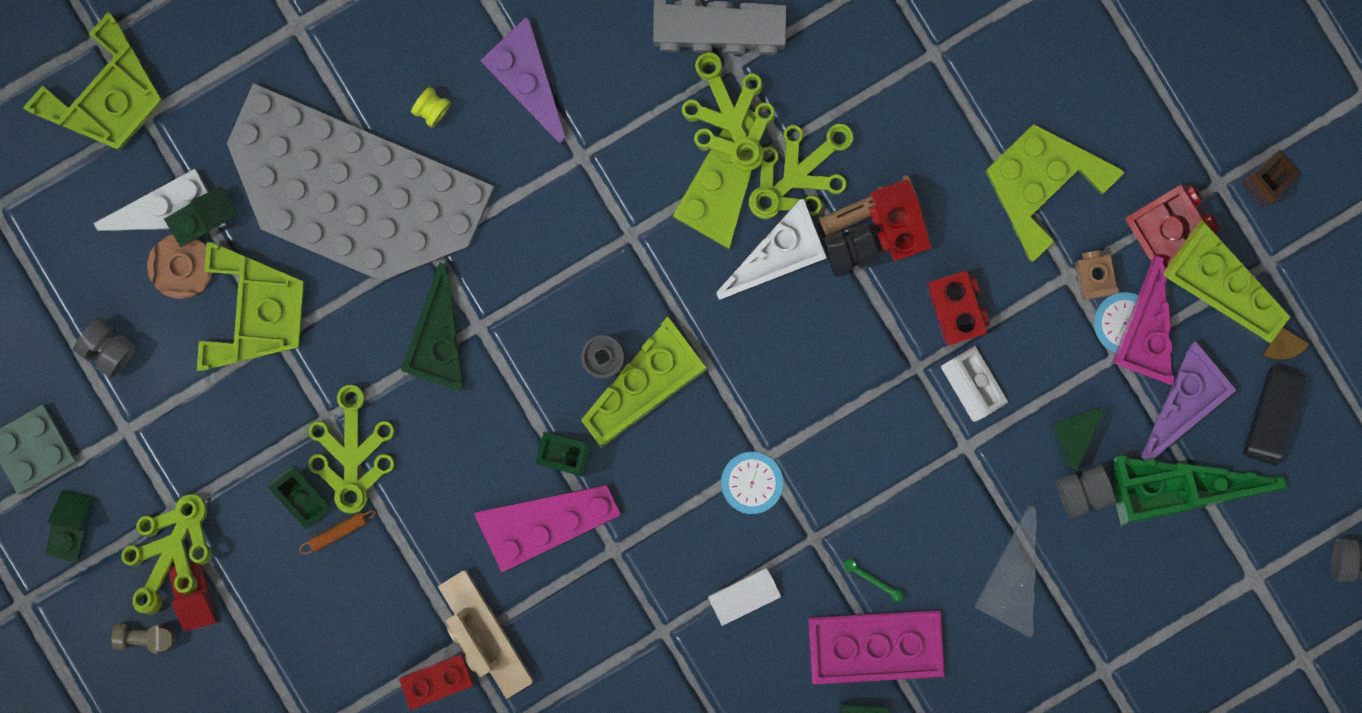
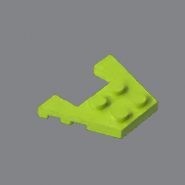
M107 12L91 30L89 35L114 56L112 60L70 107H67L46 87L42 86L23 108L29 113L121 150L163 103V100L115 17Z
M1034 124L985 171L1031 263L1054 242L1031 218V215L1067 180L1079 171L1102 195L1124 174L1121 169Z
M207 242L204 272L239 275L234 343L199 341L197 371L208 370L300 347L305 281L218 244Z

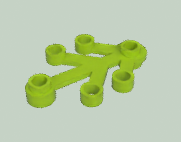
M703 53L697 58L695 68L698 76L702 80L708 81L721 113L701 106L696 100H688L682 106L683 116L690 122L700 120L730 131L734 142L715 137L708 129H700L695 133V144L700 150L707 151L713 149L731 156L732 163L739 170H755L761 165L764 158V152L759 143L766 126L775 119L773 106L769 103H760L755 109L756 120L746 137L742 124L754 96L762 91L761 78L756 74H748L743 78V89L734 108L720 77L723 70L720 58L714 53ZM707 65H714L716 67L715 71L711 74L705 73L704 68ZM751 80L758 82V86L755 89H748L746 85ZM695 106L698 108V111L695 115H688L686 113L687 109ZM768 109L771 111V114L768 118H761L759 116L760 111ZM703 135L710 136V141L707 144L699 143V138ZM745 151L753 153V157L750 160H743L741 156Z
M844 124L832 126L826 135V141L798 165L799 143L803 138V131L797 125L788 126L783 133V139L786 143L784 178L773 186V166L778 160V152L770 146L762 148L763 152L771 151L775 159L770 163L764 160L761 163L760 187L755 189L749 198L751 212L758 218L769 219L774 217L779 210L790 211L799 200H802L782 197L792 188L828 190L833 195L841 194L846 188V180L843 176L839 174H834L830 177L807 175L834 151H844L849 148L853 141L851 129ZM793 129L799 133L798 140L790 141L787 138L789 130ZM842 133L845 136V142L843 144H836L833 141V135ZM832 179H839L842 182L840 190H833L830 187ZM808 196L804 199L805 203L809 200H814L818 205L816 211L809 212L810 216H815L821 210V201L816 196ZM762 197H768L771 200L769 208L763 209L760 207L759 200Z
M346 385L339 390L337 395L339 406L345 410L344 447L329 433V427L326 423L316 421L308 429L309 436L313 440L319 441L344 466V480L329 467L328 458L322 454L313 455L308 461V467L311 472L319 474L335 490L334 500L337 507L345 513L352 514L361 511L365 507L368 500L367 490L383 474H388L394 469V459L390 455L382 454L375 459L374 467L358 480V466L383 441L393 438L395 428L390 422H379L375 426L374 432L358 447V409L363 406L365 395L361 388L355 385ZM350 392H354L358 396L357 402L353 405L348 404L346 401V396ZM316 425L323 426L325 430L324 435L320 438L313 434V429ZM382 425L389 426L390 434L388 437L383 438L379 435V428ZM316 458L323 459L324 468L318 471L313 467V461ZM382 458H387L390 461V467L385 471L379 468V461ZM348 491H354L357 494L356 502H347L346 493Z
M194 494L185 495L178 500L175 510L155 518L143 516L138 520L136 525L137 531L146 537H153L158 533L159 529L176 524L170 536L139 548L127 546L122 551V561L126 565L133 567L141 565L146 559L161 554L145 587L139 588L133 595V606L138 612L152 615L159 611L163 602L159 589L173 561L178 575L174 581L175 589L183 594H191L196 590L197 580L191 573L183 541L189 531L193 543L189 556L193 562L207 564L211 560L212 550L207 546L201 524L207 516V506L201 497ZM192 505L193 511L187 516V508ZM150 521L151 529L146 532L145 524ZM203 548L204 556L198 559L197 553ZM136 551V558L131 562L130 554ZM188 578L189 586L183 589L182 583ZM146 594L148 597L147 603L142 605V598Z

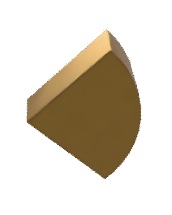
M1282 328L1272 343L1268 344L1262 355L1274 360L1290 359L1302 353L1309 343Z

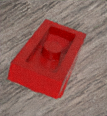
M193 561L189 562L192 575L197 580V588L191 594H183L175 589L174 581L178 576L175 566L170 567L168 571L175 597L171 604L184 631L217 623L203 564ZM188 578L182 583L183 589L189 586Z

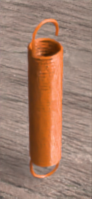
M360 511L347 520L345 519L334 527L309 539V542L305 544L308 543L314 552L319 551L323 547L325 548L367 524L364 515L374 512L371 517H368L369 519L376 512L368 511L363 514ZM301 546L300 549H299L300 553H302V554H309V553L312 552V551H310V552H308V553H303V552L301 551L302 546Z

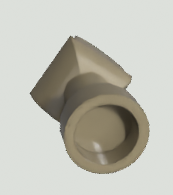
M115 623L112 629L111 644L113 650H126L128 644L146 646L151 653L159 654L162 651L171 649L177 642L176 632L170 627H164V624L155 625L149 628V630L129 631L127 624Z

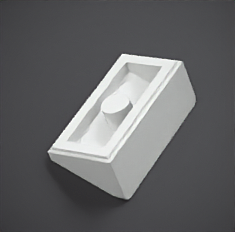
M976 346L941 366L973 422L986 417L1008 403Z
M766 567L709 595L708 599L723 626L780 598L781 595Z

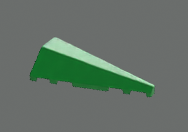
M1122 455L1114 458L1113 493L1121 526L1278 492L1287 488L1284 477H1266L1249 472L1236 473L1229 472L1226 469L1182 463L1169 464L1156 462V460L1152 459L1139 460L1126 458V456Z

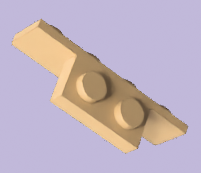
M463 570L440 584L438 588L455 614L445 620L448 624V633L455 643L461 645L466 654L465 660L469 668L477 672L480 677L490 672L506 699L534 682L533 677L468 571Z

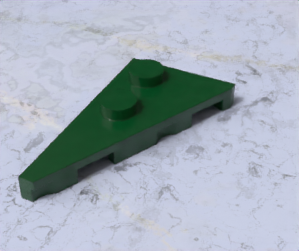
M439 262L401 371L462 392L463 383L448 265Z

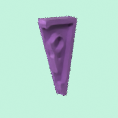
M525 17L480 61L549 134L561 144L565 140V134L530 21Z
M1196 341L1189 345L1174 379V384L1170 388L1140 458L1142 460H1153L1236 391Z

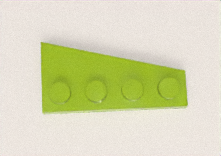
M667 316L660 324V328L645 342L640 352L630 364L628 363L620 372V376L610 388L605 390L581 421L602 448L707 371V368Z

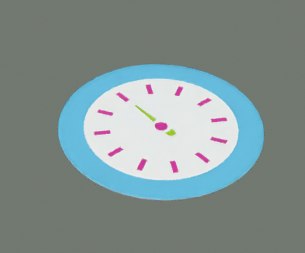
M1122 292L1109 296L1100 304L1094 318L1096 335L1103 346L1116 353L1137 300V294Z
M745 452L734 457L726 465L722 473L721 488L725 499L733 508L747 514H758L767 511L779 500L783 490V475L777 463L769 456L759 452Z

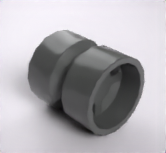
M98 317L80 335L73 347V351L87 362L94 360L95 368L109 379H112L131 359L137 345L123 334L116 336L115 328L101 317Z
M599 335L592 337L585 343L582 349V365L591 376L597 379L614 377L621 371L624 365L625 356L623 349L617 340L610 336Z
M1101 464L1083 470L1080 478L1076 474L1056 479L1062 504L1071 520L1087 514L1091 506L1096 510L1115 505V497L1110 481Z
M1335 540L1331 558V570L1334 581L1355 582L1357 578H1360L1362 581V545H1359L1357 540Z

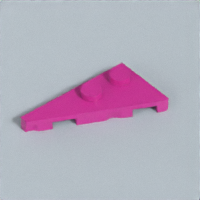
M1154 255L1112 363L1173 386L1174 375L1171 370L1170 357L1172 342L1169 339V303L1166 302L1165 291L1167 278L1163 274L1166 268L1163 265L1164 258Z

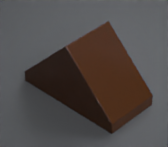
M1278 150L1240 183L1256 202L1263 207L1276 200L1301 174L1284 153Z

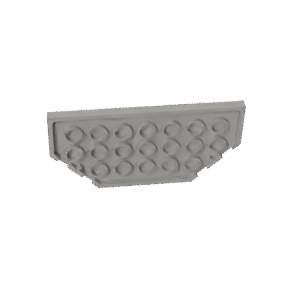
M254 83L227 142L261 230L382 282L409 270H414L449 254L469 248L495 188L488 183Z

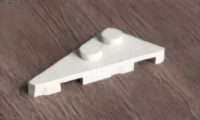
M194 169L95 222L94 225L97 231L169 229L164 218L187 206L191 200L209 191L198 171ZM226 223L220 225V226L217 227V228H223V227H225V226H226Z
M804 199L799 200L770 234L717 291L719 300L826 258Z

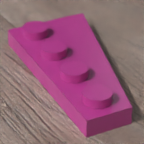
M605 485L475 512L474 515L501 572H504L620 516L621 513L608 486Z

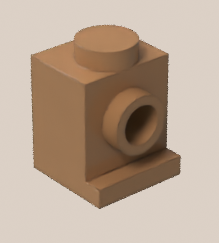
M1102 250L1082 253L1083 260L1074 262L1081 301L1118 294L1119 291L1116 286L1111 255L1103 256ZM1094 268L1102 270L1103 277L1100 280L1093 278L1092 270Z

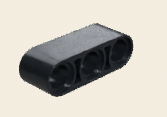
M1274 365L1270 367L1245 442L1244 456L1273 466L1279 463L1303 391L1304 375Z

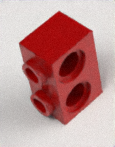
M907 179L870 193L874 206L869 207V212L874 225H879L881 232L876 233L879 245L883 252L889 251L894 262L931 248L917 196Z
M967 270L926 284L946 346L987 334L985 327L990 326L988 315L984 307L979 308L975 297L980 294L978 284L974 276L969 277ZM950 283H956L962 287L963 296L959 301H953L948 298L946 288ZM966 314L971 317L973 327L970 332L965 333L957 328L956 320L959 315Z
M465 653L458 654L399 678L410 710L475 685L471 669L465 660Z

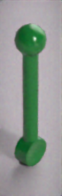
M848 559L844 562V569L847 572H855L890 594L893 601L901 602L904 599L902 590L892 589L859 568L854 560Z

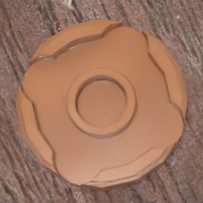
M168 235L155 245L150 252L147 268L148 276L156 289L165 296L176 299L193 298L203 292L213 276V272H204L206 244L196 239L181 248L174 236Z

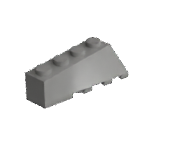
M654 0L653 45L660 47L662 52H679L680 47H693V52L712 53V48H726L725 53L744 54L745 49H758V54L776 55L778 50H784L786 5L741 3L740 9L733 8V3L727 1H713L707 3V7L700 6V2L695 0H680L674 2V5L666 4V0Z

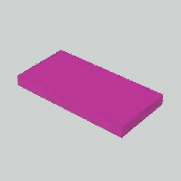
M940 610L808 618L812 684L945 677Z

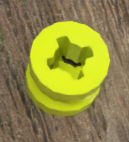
M429 86L417 99L411 109V113L416 117L422 116L426 119V124L433 128L446 114L451 102L446 98L441 99L438 97L436 91Z

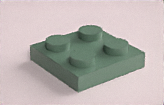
M44 404L0 428V464L17 494L26 492L78 462L47 406Z

